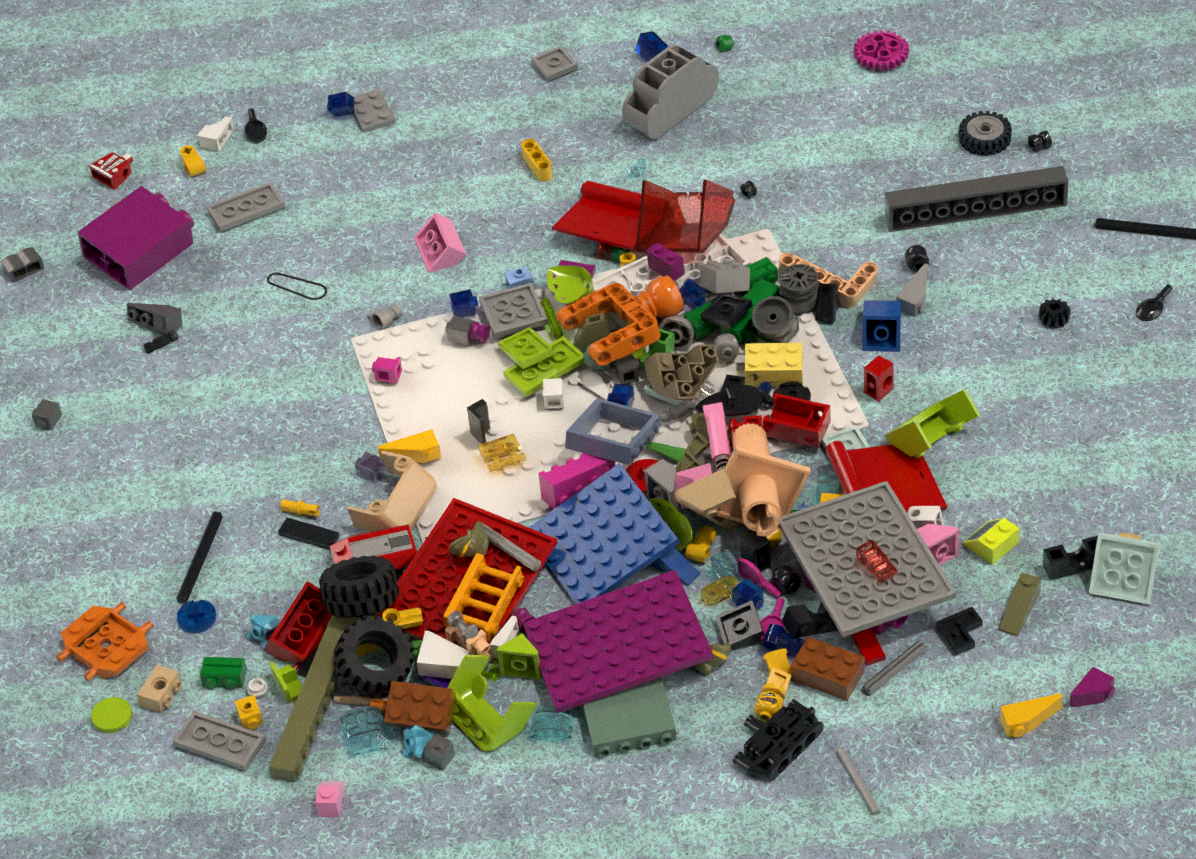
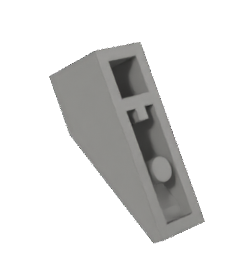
M924 264L896 296V301H901V311L914 317L926 308L928 264Z

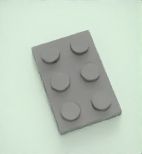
M380 89L347 98L348 104L363 133L396 123L395 117Z

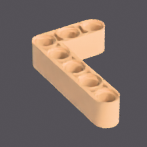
M783 253L779 257V274L787 266L805 264L814 268L818 273V290L819 283L838 284L839 304L846 308L855 307L877 281L878 266L873 262H865L851 279L846 281L794 254Z

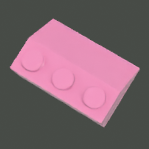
M434 213L414 237L429 273L455 266L466 255L452 220L440 214Z

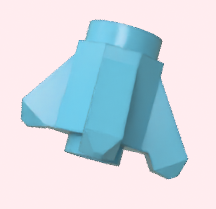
M254 614L250 616L252 630L247 633L246 637L247 639L256 638L262 642L261 646L265 648L280 620L275 615L264 616Z
M418 725L406 727L403 731L406 747L403 751L404 757L409 758L415 755L421 758L425 754L424 747L435 732L425 730Z

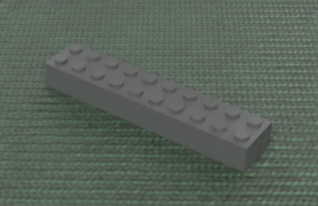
M1059 166L885 192V220L889 232L1063 207L1067 206L1068 178L1064 167Z

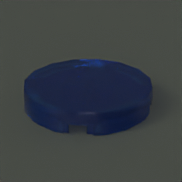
M206 600L189 601L182 605L177 612L178 626L188 633H201L213 626L217 618L215 607Z

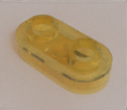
M725 576L706 585L701 591L702 601L708 605H715L736 595L739 591L738 580L733 576Z

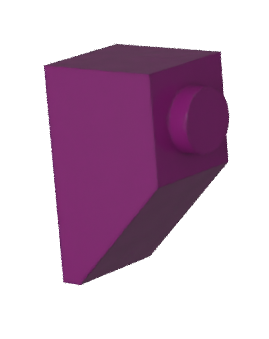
M1092 667L1070 693V706L1080 707L1100 704L1106 698H1111L1115 692L1114 677Z

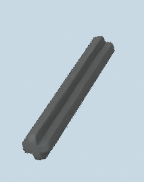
M921 641L914 643L865 683L863 691L868 695H872L925 651V644Z

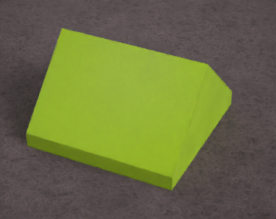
M523 634L497 648L501 675L541 679L538 651Z

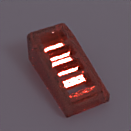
M869 540L857 547V559L880 582L898 573V570L873 540Z

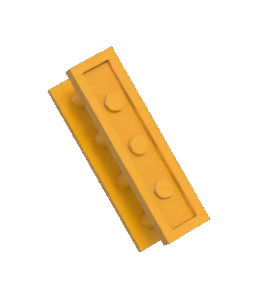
M476 553L443 616L445 627L450 626L446 620L452 612L458 610L462 614L464 607L477 608L492 613L488 622L462 614L463 620L468 625L475 624L477 628L484 629L486 639L490 642L492 636L498 632L499 623L513 595L523 583L524 576L522 575L521 567L516 566L513 574L488 567L485 564L484 555ZM486 574L508 581L505 590L479 582L481 575ZM478 590L500 597L497 605L494 606L472 599L470 596L473 591Z

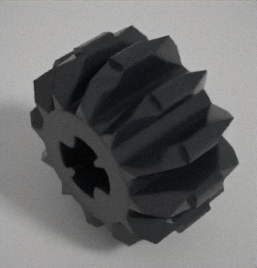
M1053 297L1051 301L1045 299V302L1039 307V320H1041L1042 325L1047 324L1048 328L1052 325L1056 329L1058 325L1064 327L1065 323H1068L1070 320L1071 309L1067 305V301L1062 302L1061 299L1054 300Z

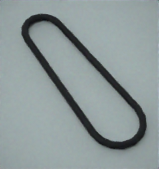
M278 272L272 273L267 277V282L270 285L310 300H319L327 294L326 286L320 283ZM277 274L321 286L325 289V292L318 298H311L269 281V278Z

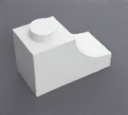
M225 116L223 120L216 124L205 125L198 134L200 147L220 151L234 130L232 118Z

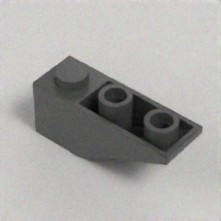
M126 304L127 317L131 322L165 333L182 326V313L179 308L159 304Z

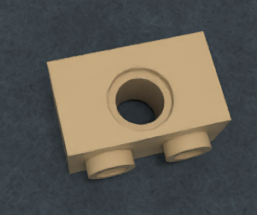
M156 665L137 694L140 706L160 713L163 712L165 707H169L174 693L178 692L182 685L179 672Z

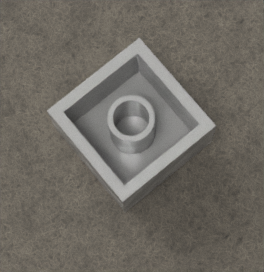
M724 259L720 263L718 261H707V264H700V287L716 294L750 290V268L743 266V263L734 262L733 259Z

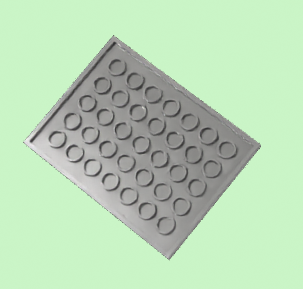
M887 481L781 516L778 527L842 637L956 598V591Z

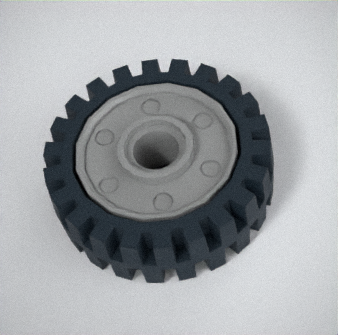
M979 111L978 114L974 112L972 116L967 115L966 119L963 118L960 123L959 142L962 147H965L966 151L970 150L972 154L977 152L979 156L984 153V156H988V153L995 155L996 152L999 154L1002 152V149L1005 150L1010 145L1012 136L1011 123L1006 117L1003 118L1002 114L997 116V112L990 114V111H986V113Z

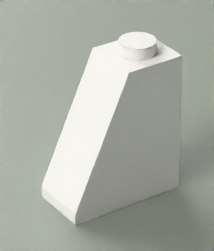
M425 631L417 659L418 674L420 676L452 679L463 657L470 655L469 651L430 631Z

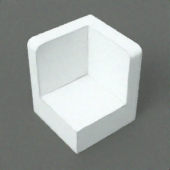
M561 378L543 379L545 409L564 408Z

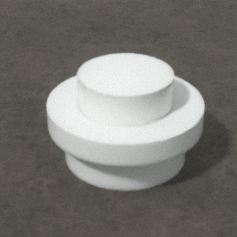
M261 678L252 679L247 686L248 694L255 697L265 695L268 690L267 683Z

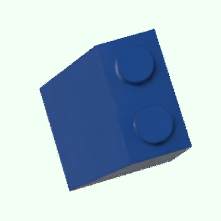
M864 300L862 351L900 352L901 301Z

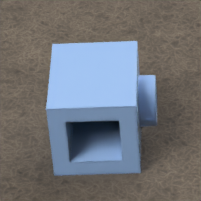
M525 266L504 272L508 289L534 283L532 273H528Z

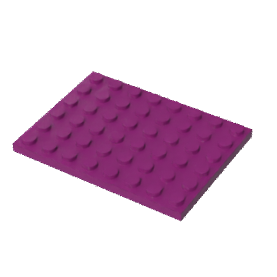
M676 570L523 622L529 642L538 651L540 671L557 713L714 659L711 647Z

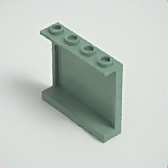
M662 677L583 704L594 757H606L612 753H626L632 749H646L652 745L661 743L666 745L676 741V729Z

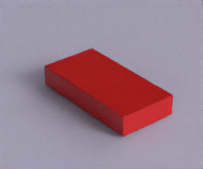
M872 628L851 634L861 656L865 657L866 666L886 660V655Z

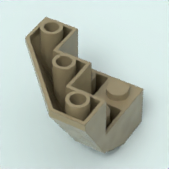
M698 345L688 353H654L644 360L647 379L656 393L676 400L695 399L719 363L715 345Z

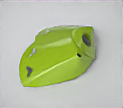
M554 266L548 269L547 285L555 293V299L558 302L573 303L594 292L592 275L586 269L579 266Z
M660 498L649 499V502L680 541L677 545L678 548H674L681 552L679 550H684L693 538L688 519L679 513L675 506L667 500Z

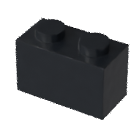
M750 530L740 536L741 558L752 562L760 572L770 568V541L765 536H758L756 531Z

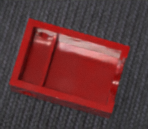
M775 393L771 419H769L768 414L764 416L763 429L767 437L819 448L831 422L830 405Z

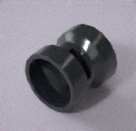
M1044 130L1039 132L1038 135L1028 136V144L1033 152H1037L1041 148L1051 147L1052 139L1048 131Z

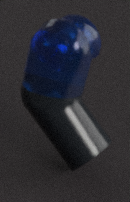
M764 381L759 385L758 389L763 395V403L766 407H769L773 404V399L769 395L772 385Z

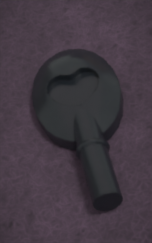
M250 108L248 109L250 120L245 125V135L252 142H261L267 136V128L262 121L257 120L255 110Z
M1167 284L1155 298L1142 301L1136 309L1137 318L1142 321H1152L1158 318L1163 311L1162 300L1172 291V286Z

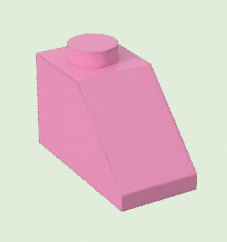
M323 781L318 785L315 801L318 817L340 816L345 781Z

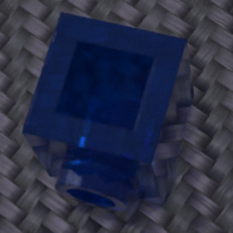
M346 91L328 95V112L335 117L354 114V97Z
M471 289L449 294L454 316L468 317L476 315L475 307H478V300L476 296L472 295Z
M615 383L612 393L608 394L607 401L632 407L635 399L634 386Z
M745 578L732 589V602L738 607L753 600L758 610L764 603L763 589Z

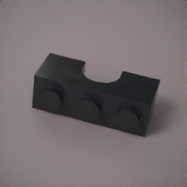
M1098 536L1082 539L1080 548L1072 553H1067L1063 544L1043 549V567L1049 579L1093 569Z
M822 601L817 613L808 610L805 604L789 606L786 608L782 619L783 625L793 638L838 631Z

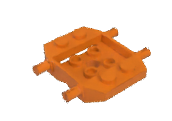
M122 601L111 609L108 607L92 606L61 632L65 648L56 655V658L62 662L70 655L77 661L84 663L90 669L83 675L87 682L96 675L101 678L115 677L149 649L145 633L154 625L148 620L141 627H136L120 616L119 613L126 609V605ZM100 627L99 631H98L96 634H94V635H93L92 637H90V638H87V637L90 636L95 630H97V629ZM85 640V643L78 647V645ZM106 642L111 643L109 647H101Z

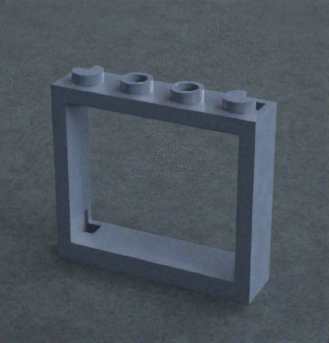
M596 398L566 431L565 448L630 465L635 458H638L642 450L646 449L649 442L653 441L655 435L659 434L660 427L662 426L660 414ZM601 418L641 429L628 444L587 434Z

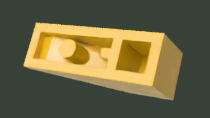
M433 429L377 446L381 462H384L381 456L382 450L408 456L416 463H426L441 458L440 446Z
M1062 693L1000 706V720L1007 737H1021L1062 708Z

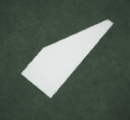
M589 367L574 377L575 380L605 400L613 401L601 375Z

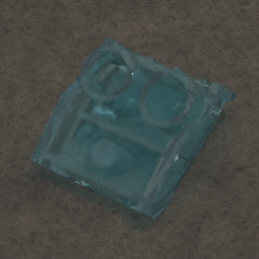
M554 705L536 706L532 713V723L529 731L530 738L541 741L546 740L548 737H554L560 741L572 738L575 707L557 713Z
M365 706L349 710L340 717L349 759L354 758L353 756L367 754L381 749H390L380 708Z

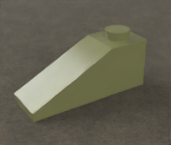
M1021 573L999 627L1000 631L1015 636L1020 634L1040 595L1041 578Z

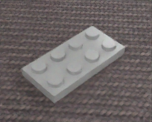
M269 182L206 207L219 231L222 232L286 206L273 183Z
M192 711L172 742L175 747L246 771L266 741L264 734Z

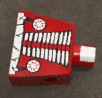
M109 153L89 165L91 175L96 180L115 190L132 173L130 163L133 162V158L128 153L122 157L115 153Z

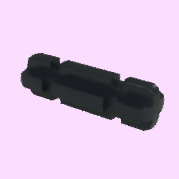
M175 330L168 332V335L163 334L153 339L152 342L145 343L143 345L144 350L149 354L155 348L160 349L170 344V341L178 340V334Z

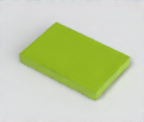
M530 327L498 342L499 349L521 369H525L555 354L554 348Z

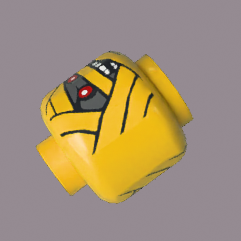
M773 690L760 693L754 707L756 716L761 721L767 722L783 707V699Z

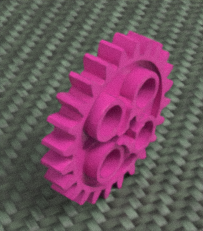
M874 30V34L867 32V36L861 35L862 39L858 38L857 42L854 43V59H857V63H861V67L866 66L867 70L873 68V71L879 69L882 72L883 69L889 71L890 67L895 70L896 65L901 67V63H905L906 59H908L909 47L906 38H902V35L896 36V32L890 34V30L886 33L883 30L880 33Z

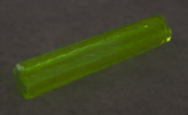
M548 298L541 299L540 303L547 317L548 325L554 339L557 340L564 336L562 328L556 320V314Z

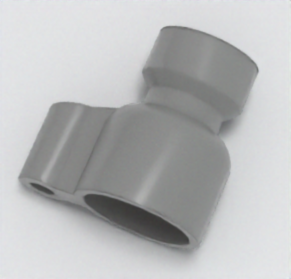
M393 304L388 307V310L385 308L375 310L368 314L367 318L373 321L376 326L380 324L382 326L380 329L382 330L391 325L393 319L401 317L402 310L397 304Z

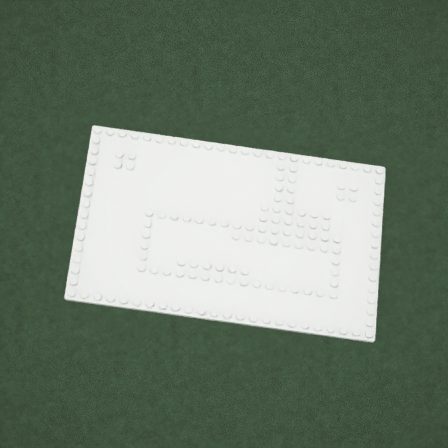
M769 229L727 239L751 264L768 257L771 263L777 269L779 268V257L782 253ZM616 269L594 274L592 279L599 278ZM778 272V281H776V282L774 283V284H776V285H778V286H780V280H779V275H780V274H779V272ZM548 286L536 289L535 292L545 312L548 324L532 329L539 336L545 338L544 340L549 344L564 336L574 345V337L580 327L566 330L556 320V313L566 305L555 299V293ZM743 291L731 292L734 296L738 297L745 295ZM481 304L351 339L387 443L433 429L439 443L441 458L426 463H417L435 478L437 484L435 492L416 522L422 543H424L425 537H428L453 497L516 523L541 518L551 512L553 508L541 499L538 473L543 470L545 472L551 471V467L565 465L566 460L571 458L576 460L580 457V454H583L565 448L566 431L596 398L605 400L574 379L575 376L588 367L585 363L559 377L562 379L564 408L545 409L543 388L525 397L504 377L503 371L507 370L506 368L512 359L499 349L498 346L499 341L516 333L494 338L490 328V335L486 342L476 339L472 340L469 346L448 341L445 327L451 321L453 315L479 322L480 325L488 324ZM812 311L794 313L795 316L799 317V331L789 343H802L803 386L809 388L811 401L830 405L831 422L824 436L856 425L859 430L868 428L869 423ZM609 313L605 314L610 329H622ZM656 317L659 326L662 321L658 317ZM718 325L713 333L697 341L693 338L689 349L679 353H688L698 345H714L715 339L721 334L720 325ZM743 342L739 345V354L735 359L723 361L718 358L719 363L695 399H693L695 405L706 397L720 392L726 374L745 377V345H743ZM649 345L646 346V353L649 351ZM579 348L578 350L581 351V352L584 354V352L586 351V348H585V349H580V348ZM377 357L390 359L400 357L402 373L397 384L375 380L372 364L377 360ZM614 364L612 369L603 368L602 371H595L601 375L614 403L660 414L665 410L669 411L670 408L676 406L644 394V387L649 382L645 368L640 367V370H638L639 381L621 385ZM753 373V378H757V374ZM758 386L756 388L770 392L769 395L773 399V392L779 386ZM482 398L487 402L491 428L485 432L486 445L484 446L471 435L467 407ZM681 400L678 405L682 403L685 405V402L690 400ZM763 403L761 408L750 414L725 416L728 441L730 438L728 432L730 419H736L737 423L743 422L744 416L762 415L763 423L765 415L767 416L768 414L769 419H771L773 404L766 407ZM696 410L691 413L687 412L686 415L674 420L671 418V421L663 423L660 419L662 426L660 427L659 434L655 435L652 442L686 449L694 439V434L691 435L689 423H692L691 415L698 414ZM601 418L587 434L628 444L631 438H634L641 429ZM767 437L770 454L803 446L802 444ZM710 447L702 453L711 454ZM649 449L642 450L638 458H635L633 461L641 459L660 461L664 459L674 467L678 463ZM620 463L625 470H626L627 467L629 466V465Z

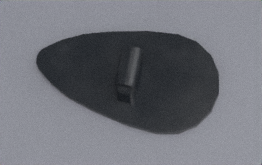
M739 385L726 388L706 397L695 406V410L698 413H703L704 405L722 402L725 416L746 415L756 412L761 408L763 395L754 386Z

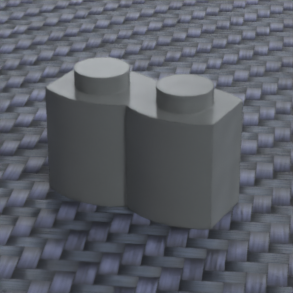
M33 247L25 248L19 253L9 255L1 260L2 269L11 282H17L28 275L44 269L42 258Z

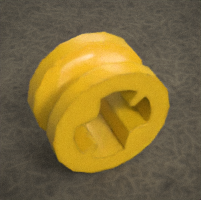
M630 252L623 253L620 256L621 267L636 261L635 254Z

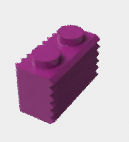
M659 243L646 250L649 269L654 270V272L659 273L661 276L668 275L673 281L685 275L683 257Z

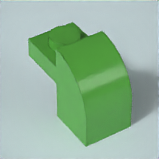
M659 328L660 339L649 345V351L640 360V367L645 368L644 360L654 353L673 352L675 344L674 333Z

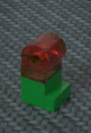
M598 242L594 250V256L597 259L620 262V256L623 253L630 252V250Z

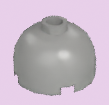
M679 315L669 316L658 326L660 329L674 333V353L685 352L692 345L694 328L685 317Z

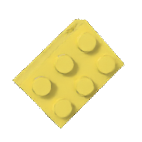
M802 343L745 344V384L758 387L779 386L786 382H799L803 386ZM753 373L757 374V378H753Z

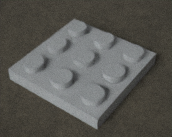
M532 283L479 297V302L494 338L517 333L528 327L532 329L548 324L547 317Z

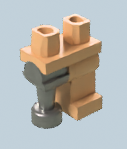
M458 610L452 612L446 620L450 625L445 629L446 639L452 643L456 641L462 648L468 650L470 655H488L490 658L487 663H489L492 657L488 653L490 645L487 643L486 633L482 629L478 632L475 624L468 626L463 620V615Z

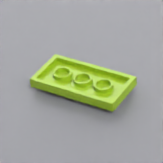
M563 336L550 344L555 350L554 355L525 369H521L515 364L503 371V374L525 397H528L543 388V379H558L585 363L584 354Z

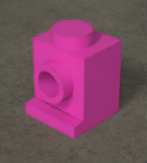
M377 357V360L372 364L375 380L397 384L402 373L400 357H396V359Z

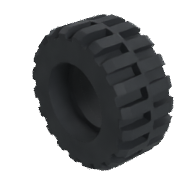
M361 556L342 560L337 564L334 563L330 568H326L319 578L325 610L331 615H336L340 618H359L384 611L385 608L392 606V603H395L399 596L395 567L393 563L384 557Z
M367 616L364 617L363 621L357 619L352 625L349 624L341 634L333 652V665L336 666L334 671L336 676H341L340 682L342 685L345 686L347 684L349 691L352 693L357 691L360 693L359 696L364 698L366 695H370L371 698H377L379 694L381 697L388 696L391 681L405 682L413 667L412 664L415 657L412 653L414 650L413 643H409L410 637L408 633L404 634L402 632L403 628L400 625L395 626L393 624L394 621L390 619L384 621L382 620L383 617L376 616L375 619ZM363 644L380 646L388 653L391 659V667L382 671L368 669L357 658L356 648Z

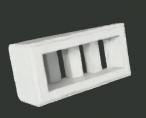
M512 616L491 641L490 653L492 658L498 659L497 648L517 636L519 627L516 616Z

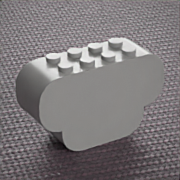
M677 45L667 47L644 64L636 73L633 81V90L628 94L623 103V121L652 139L661 137L714 95L719 83L718 69Z

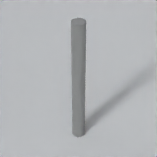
M843 747L839 748L837 754L872 814L877 815L881 813Z

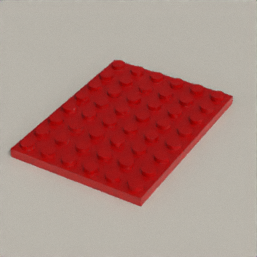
M453 497L399 579V596L396 602L392 603V606L389 608H385L384 611L392 608L402 611L419 607L422 613L423 625L405 628L402 632L404 634L408 633L410 637L422 641L425 631H430L446 639V627L443 616L475 557L474 555L462 558L453 555L449 551V546L453 541L468 534L467 530H473L474 525L479 521L541 561V567L537 571H533L489 542L487 553L484 556L485 564L488 567L513 574L516 566H520L524 576L521 587L517 588L499 623L498 634L512 617L557 546V539ZM486 574L481 575L479 579L480 583L505 590L508 581ZM478 590L473 591L470 596L472 599L494 606L497 605L500 597ZM470 606L464 607L462 611L464 615L488 622L492 613ZM384 611L377 612L375 618L376 616L382 617ZM496 635L492 636L490 642L487 641L489 645Z

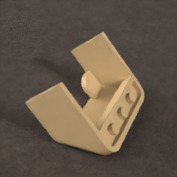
M382 450L381 456L388 473L401 476L400 480L387 501L375 500L368 505L366 510L348 506L347 510L355 528L370 532L408 524L412 531L437 488L435 478L410 457Z
M725 468L682 487L674 493L678 503L725 529L735 530L743 524L716 516L718 511L721 510V504L736 498Z

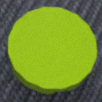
M109 697L101 700L94 706L91 712V719L98 731L115 733L129 725L133 713L130 704L125 699Z

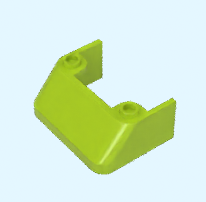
M963 389L928 406L884 436L890 444L908 456H915L917 459L924 455L926 450L932 448L931 444L951 431L954 434L964 429L963 425L981 415L966 389Z
M465 655L447 687L453 689L456 693L452 720L481 750L493 751L523 731L537 704L535 702H512L503 718L484 698L488 685L481 673L490 657L488 655Z

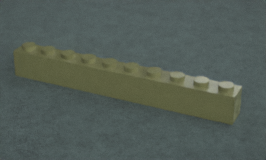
M336 615L331 616L269 765L272 778L296 782L297 777L302 775L303 763L310 756V746L312 742L316 741L318 727L324 721V712L326 709H329L331 695L337 689L339 677L336 676L334 671L336 666L333 665L335 646L345 628L349 624L352 625L357 619L363 621L362 617L340 618Z

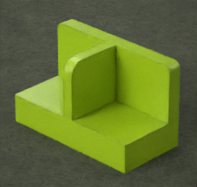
M273 661L269 662L272 677L286 702L289 704L296 701L302 688L296 669L292 668L290 664L277 669Z

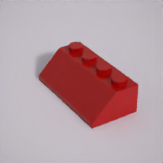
M308 581L305 583L269 638L263 651L280 661L303 662L332 616L324 608L320 588Z

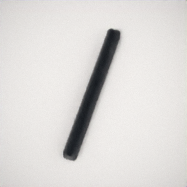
M1097 218L1095 222V228L1196 239V228Z
M214 511L211 514L176 599L178 603L186 604L222 521L221 512Z

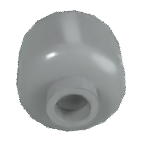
M724 333L715 339L714 345L717 357L720 360L730 361L737 357L739 354V344L734 335Z

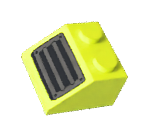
M1005 518L990 520L962 542V545L993 565L1019 543L1020 528Z

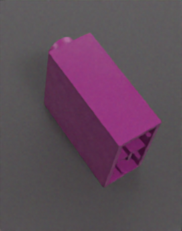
M140 186L78 231L82 257L127 289L132 290L194 244L191 230L194 227V221L185 210L177 211L172 208L161 193L152 194L143 186Z

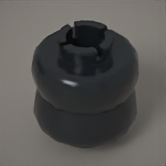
M913 245L906 250L905 259L910 270L918 272L924 264L929 265V257L923 246Z
M782 565L775 568L771 581L783 594H790L798 590L801 578L790 566Z

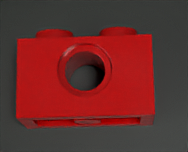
M880 355L864 367V393L879 402L894 389V364Z

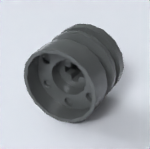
M793 264L783 269L779 275L780 297L791 305L793 312L796 314L813 310L817 306L818 273L816 270L805 264Z

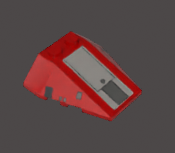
M408 524L353 534L330 545L332 557L336 564L353 557L377 556L378 558L384 557L393 563L395 570L402 569L412 561L418 552Z

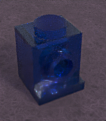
M690 278L679 289L683 303L692 310L696 306H702L706 301L704 297L707 291Z

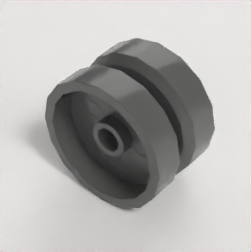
M770 296L758 302L753 309L752 321L758 335L776 343L787 342L793 337L797 330V320L791 305L785 299L779 296Z

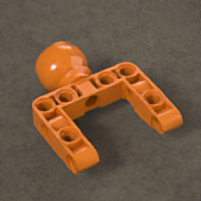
M666 275L653 279L647 285L645 292L640 291L637 297H634L620 283L610 284L561 308L556 313V320L566 330L580 327L586 317L602 312L604 314L611 311L615 312L622 320H625L629 324L628 326L594 342L588 349L591 358L598 365L604 366L659 340L661 335L656 317L665 319L669 316L678 315L683 311L684 303L675 282Z

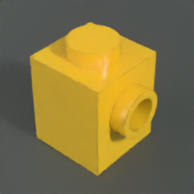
M254 695L234 701L243 728L253 730L263 725L261 712Z

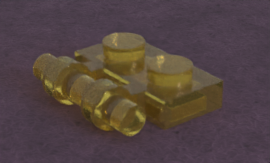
M514 433L478 445V451L485 464L493 461L492 464L487 465L489 472L495 470L498 472L503 470L504 467L512 464L515 466L520 464L519 462L526 460L524 453L516 454L521 451V446ZM509 456V458L500 460V458Z

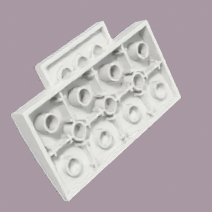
M714 226L666 247L684 258V272L686 273L674 281L684 303V309L678 315L684 317V314L717 299L722 294H716L700 287V264H707V261H718L720 263L724 259H733L736 263H743V266L751 264ZM647 256L594 279V292L610 284L620 283L634 297H637L640 291L645 292L647 285L653 279L661 277V275L649 269ZM609 312L622 328L629 325L615 312Z

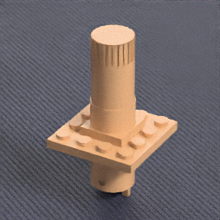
M743 424V426H739L733 432V452L725 467L736 498L721 504V510L718 511L716 516L744 523L750 530L756 531L758 536H767L772 534L777 528L780 530L778 525L781 516L790 513L810 474V467L770 456L767 435L764 429L757 424Z

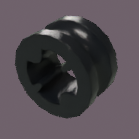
M748 180L740 186L742 194L748 199L752 195L757 194V188L752 181Z

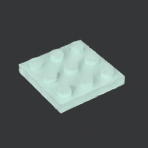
M1099 533L1089 593L1150 604L1160 543Z

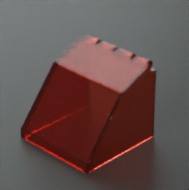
M642 180L636 252L646 253L647 249L659 243L675 253H704L728 226L735 203L733 198L734 191L709 180H703L702 192H689L687 199L686 192L673 193L669 189L647 180Z

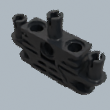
M795 699L787 707L783 706L766 723L761 722L753 715H749V718L747 717L744 722V726L754 731L755 734L744 743V754L739 751L738 755L734 756L733 763L747 771V777L753 778L757 775L768 776V781H774L820 736L824 725L815 716L816 711L814 707L807 708Z

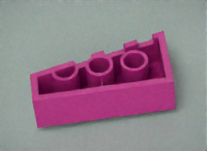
M583 453L576 460L573 458L566 460L565 465H555L551 467V471L545 472L543 470L539 472L541 499L551 508L555 509L615 467V461Z

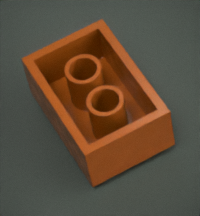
M808 636L790 665L791 680L848 701L865 672V657Z
M391 681L384 722L389 727L405 729L406 727L418 725L425 730L449 735L456 693L453 689Z

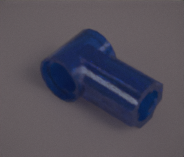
M770 624L763 638L762 645L771 651L787 649L788 654L796 657L805 640L793 638L780 625Z

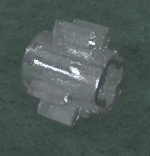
M707 380L695 397V400L700 402L714 394L715 391L712 388L714 385Z

